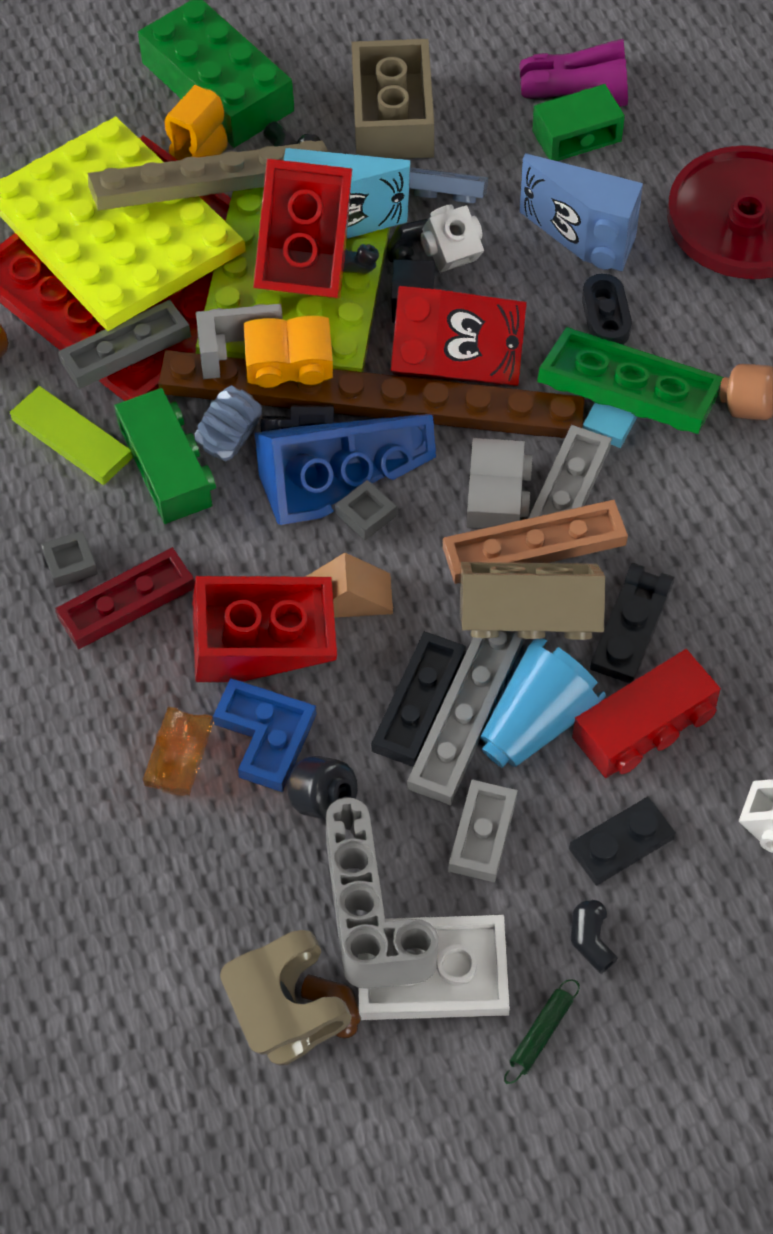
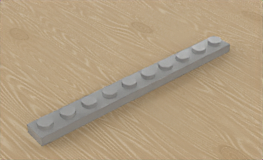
M571 425L529 518L585 506L611 448L612 438ZM499 631V637L497 638L473 637L407 780L408 790L448 805L452 804L481 739V734L491 717L524 643V638L517 637L518 631Z

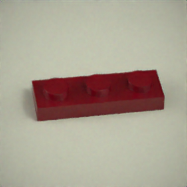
M171 547L56 607L55 611L59 621L79 650L193 590L195 580L174 548Z

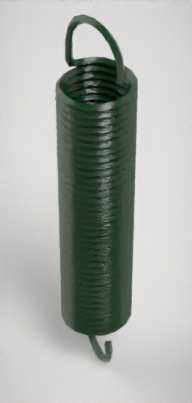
M568 979L560 985L559 989L553 991L546 1005L509 1060L512 1067H514L515 1063H518L525 1069L512 1082L506 1080V1076L510 1072L508 1070L504 1076L506 1084L515 1083L522 1074H528L530 1068H532L539 1054H541L560 1021L572 1005V999L578 994L580 990L578 981ZM573 981L577 984L578 989L574 996L561 989L564 983Z

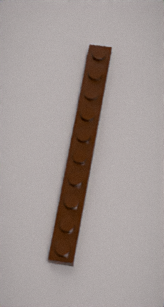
M165 350L159 380V389L162 388L165 395L215 400L220 392L232 385L252 395L254 400L263 406L291 409L292 404L334 405L335 414L380 419L431 414L433 415L434 425L533 436L566 438L571 425L583 427L584 397L340 369H333V378L324 380L316 385H306L290 380L280 383L275 387L264 388L247 383L246 359L227 357L226 360H219L220 377L203 379L200 354Z

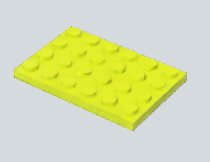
M116 116L0 179V217L107 331L114 329L246 252L244 239L199 196L97 210L88 187V173L99 172L108 168L120 169L142 166L150 162L163 163Z

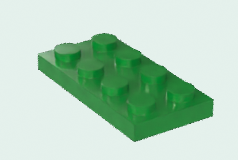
M566 327L540 366L537 382L549 385L557 391L570 392L589 398L597 404L610 405L631 412L640 418H650L671 425L680 431L699 434L720 393L721 381L724 377Z

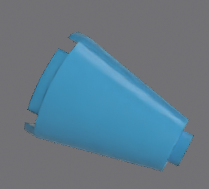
M543 638L534 639L528 646L481 734V739L486 744L482 748L483 753L501 768L506 763L513 767L521 764L574 725L576 716L595 706L606 697L604 691L595 694L592 689L598 682L568 653L559 647L553 653L542 648L547 642Z

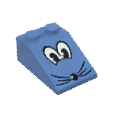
M525 153L522 164L520 213L583 261L593 263V265L600 269L612 268L623 271L636 238L643 183Z

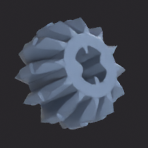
M232 385L225 388L218 394L217 398L204 413V417L198 424V429L195 432V441L205 452L214 458L218 457L225 462L232 459L234 455L238 454L241 447L245 445L258 424V419L262 415L260 403L242 389L239 390Z

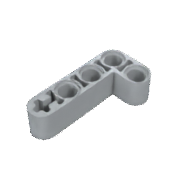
M355 798L336 800L329 806L326 814V845L342 968L345 978L351 985L366 989L424 982L433 976L436 970L439 938L437 931L430 923L420 919L385 922L368 808L362 801ZM346 829L351 830L354 839L345 840ZM358 868L362 871L353 873L346 871V869ZM355 910H364L368 912V914L357 916L351 914L350 912ZM410 948H419L421 950H424L425 952L419 955H414L406 952V950ZM369 953L375 957L370 960H361L355 956Z

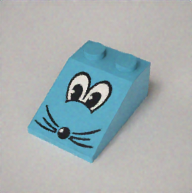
M291 148L285 149V161L353 169L347 238L407 223L410 160Z

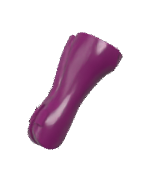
M623 38L573 53L533 54V56L520 61L521 95L524 98L539 99L567 96L584 89L606 84L619 107L628 105L627 68Z

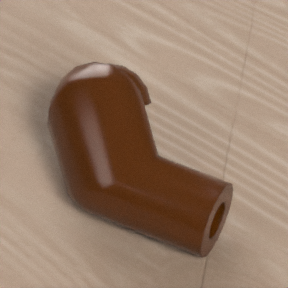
M308 974L302 984L301 997L311 1001L322 997H338L346 1003L352 1019L350 1024L335 1036L343 1039L354 1036L358 1031L361 1016L359 1015V1006L353 990L345 984Z

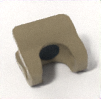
M307 930L292 931L264 947L247 952L226 963L220 973L222 984L249 1047L258 1054H267L270 1061L279 1066L288 1065L307 1054L316 1045L344 1030L352 1019L346 1003L338 997H322L307 1004H298L296 1002L294 991L300 974L315 964L321 954V948L315 935Z

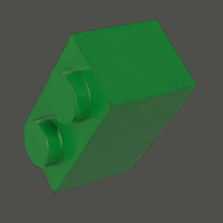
M606 84L534 105L532 132L548 159L560 161L621 142L625 115Z

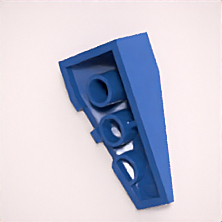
M431 414L300 426L255 433L259 477L279 525L323 518L334 512L331 505L342 500L366 480L371 483L384 477L394 480L436 458L433 415Z

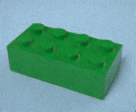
M190 0L137 31L142 63L179 98L182 99L194 85L211 90L220 97L224 108V120L221 124L225 128L227 142L233 148L263 131L269 123L277 122L294 112L292 79L203 0Z

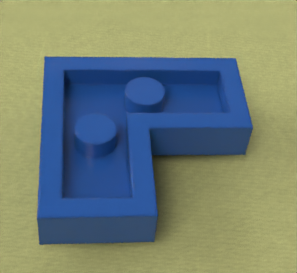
M230 678L214 712L213 720L216 726L252 737L238 768L239 778L283 792L315 720L317 711L316 705Z

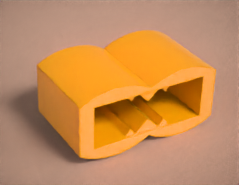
M194 85L165 117V130L171 141L169 154L176 159L183 160L187 157L199 158L221 155L226 150L227 135L225 128L221 124L224 120V108L220 97L215 92Z
M301 316L287 321L263 318L243 323L247 383L271 388L290 380L306 385H316L324 380L333 378L329 318L323 316Z

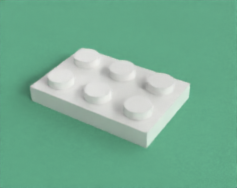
M504 915L385 919V922L420 919L430 923L436 929L439 936L437 966L433 976L424 982L369 989L358 988L359 1015L361 1020L509 1016ZM410 948L406 950V952L414 955H419L425 952L424 950H421L419 948ZM369 953L358 954V958L361 960H370L375 957Z

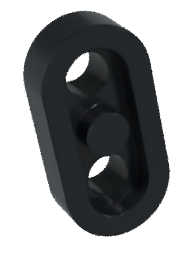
M602 273L589 277L584 283L582 303L589 334L624 345L630 337L632 319L622 282L610 274ZM598 297H605V298H607V299H604V300L600 301V300H598L597 298H598Z

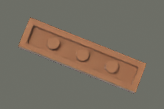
M615 500L444 537L443 550L454 584L461 583V562L550 563L625 546L628 534Z

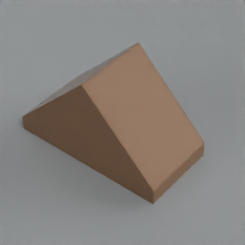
M343 553L306 576L332 577L334 618L393 614L390 573L350 554Z

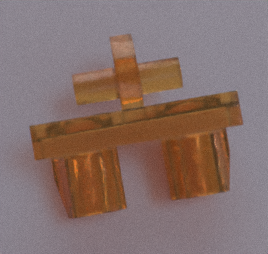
M167 707L143 777L144 786L160 789L164 793L190 796L214 723L213 716L205 714L193 715L182 712L177 708Z

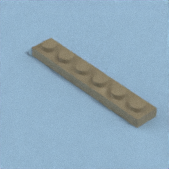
M323 140L303 141L300 144L278 147L266 146L261 149L242 152L229 151L214 156L187 157L178 161L150 162L142 166L120 169L108 168L103 171L88 173V187L98 211L264 187L267 158L284 160L286 148L329 151Z

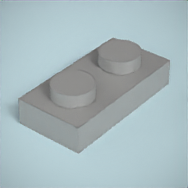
M471 780L449 860L448 872L495 883L518 790Z

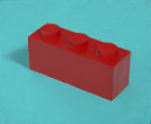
M684 649L595 706L576 716L572 738L605 779L617 771L620 774H626L642 761V755L655 747L658 751H661L672 745L678 739L680 731L693 724L695 727H700L707 723L717 711L716 706L721 688L687 649Z

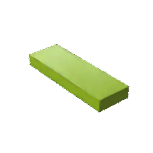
M38 386L10 411L11 418L15 423L102 485H105L133 458L132 452L128 447L41 386Z

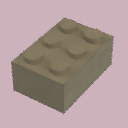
M429 39L351 42L356 155L393 159L434 158V111Z
M461 562L460 619L462 630H471V637L497 638L499 637V631H518L517 637L542 639L545 638L546 631L564 632V637L567 639L585 640L592 638V632H604L605 575L598 564Z

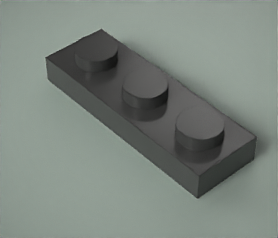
M168 300L134 316L110 331L105 329L58 351L61 364L77 387L81 389L191 337V332L187 321L171 300Z

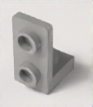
M258 304L252 307L218 308L210 311L196 312L203 379L220 377L219 360L227 359L226 342L245 341L243 323L263 318L283 320L281 305Z

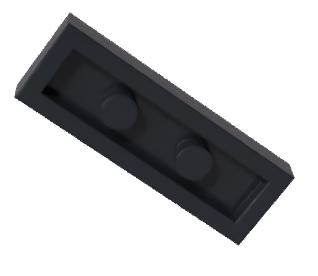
M425 631L423 632L372 740L371 751L373 753L414 767L465 657V645Z

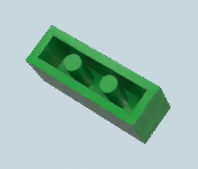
M160 388L115 404L119 430L132 452L133 459L164 525L212 507L210 491L216 489L215 480L209 466H200L197 460L200 457L198 445L193 434H185L181 427L185 423L177 402L169 403L163 389Z

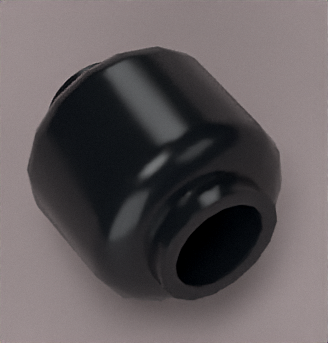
M322 756L306 757L301 760L292 770L288 781V797L291 805L300 814L326 820L327 810L333 802L342 798L356 799L358 793L357 778L354 770L343 761Z

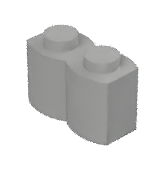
M473 438L467 507L468 528H488L520 521V517L529 518L530 492L522 491V481H531L533 455H524L525 441Z

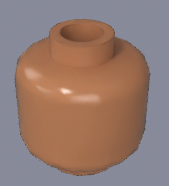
M738 364L731 371L729 378L724 377L722 379L720 400L722 403H727L732 417L769 420L773 416L772 366Z

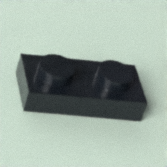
M647 796L571 841L569 850L597 886L674 840L676 832Z

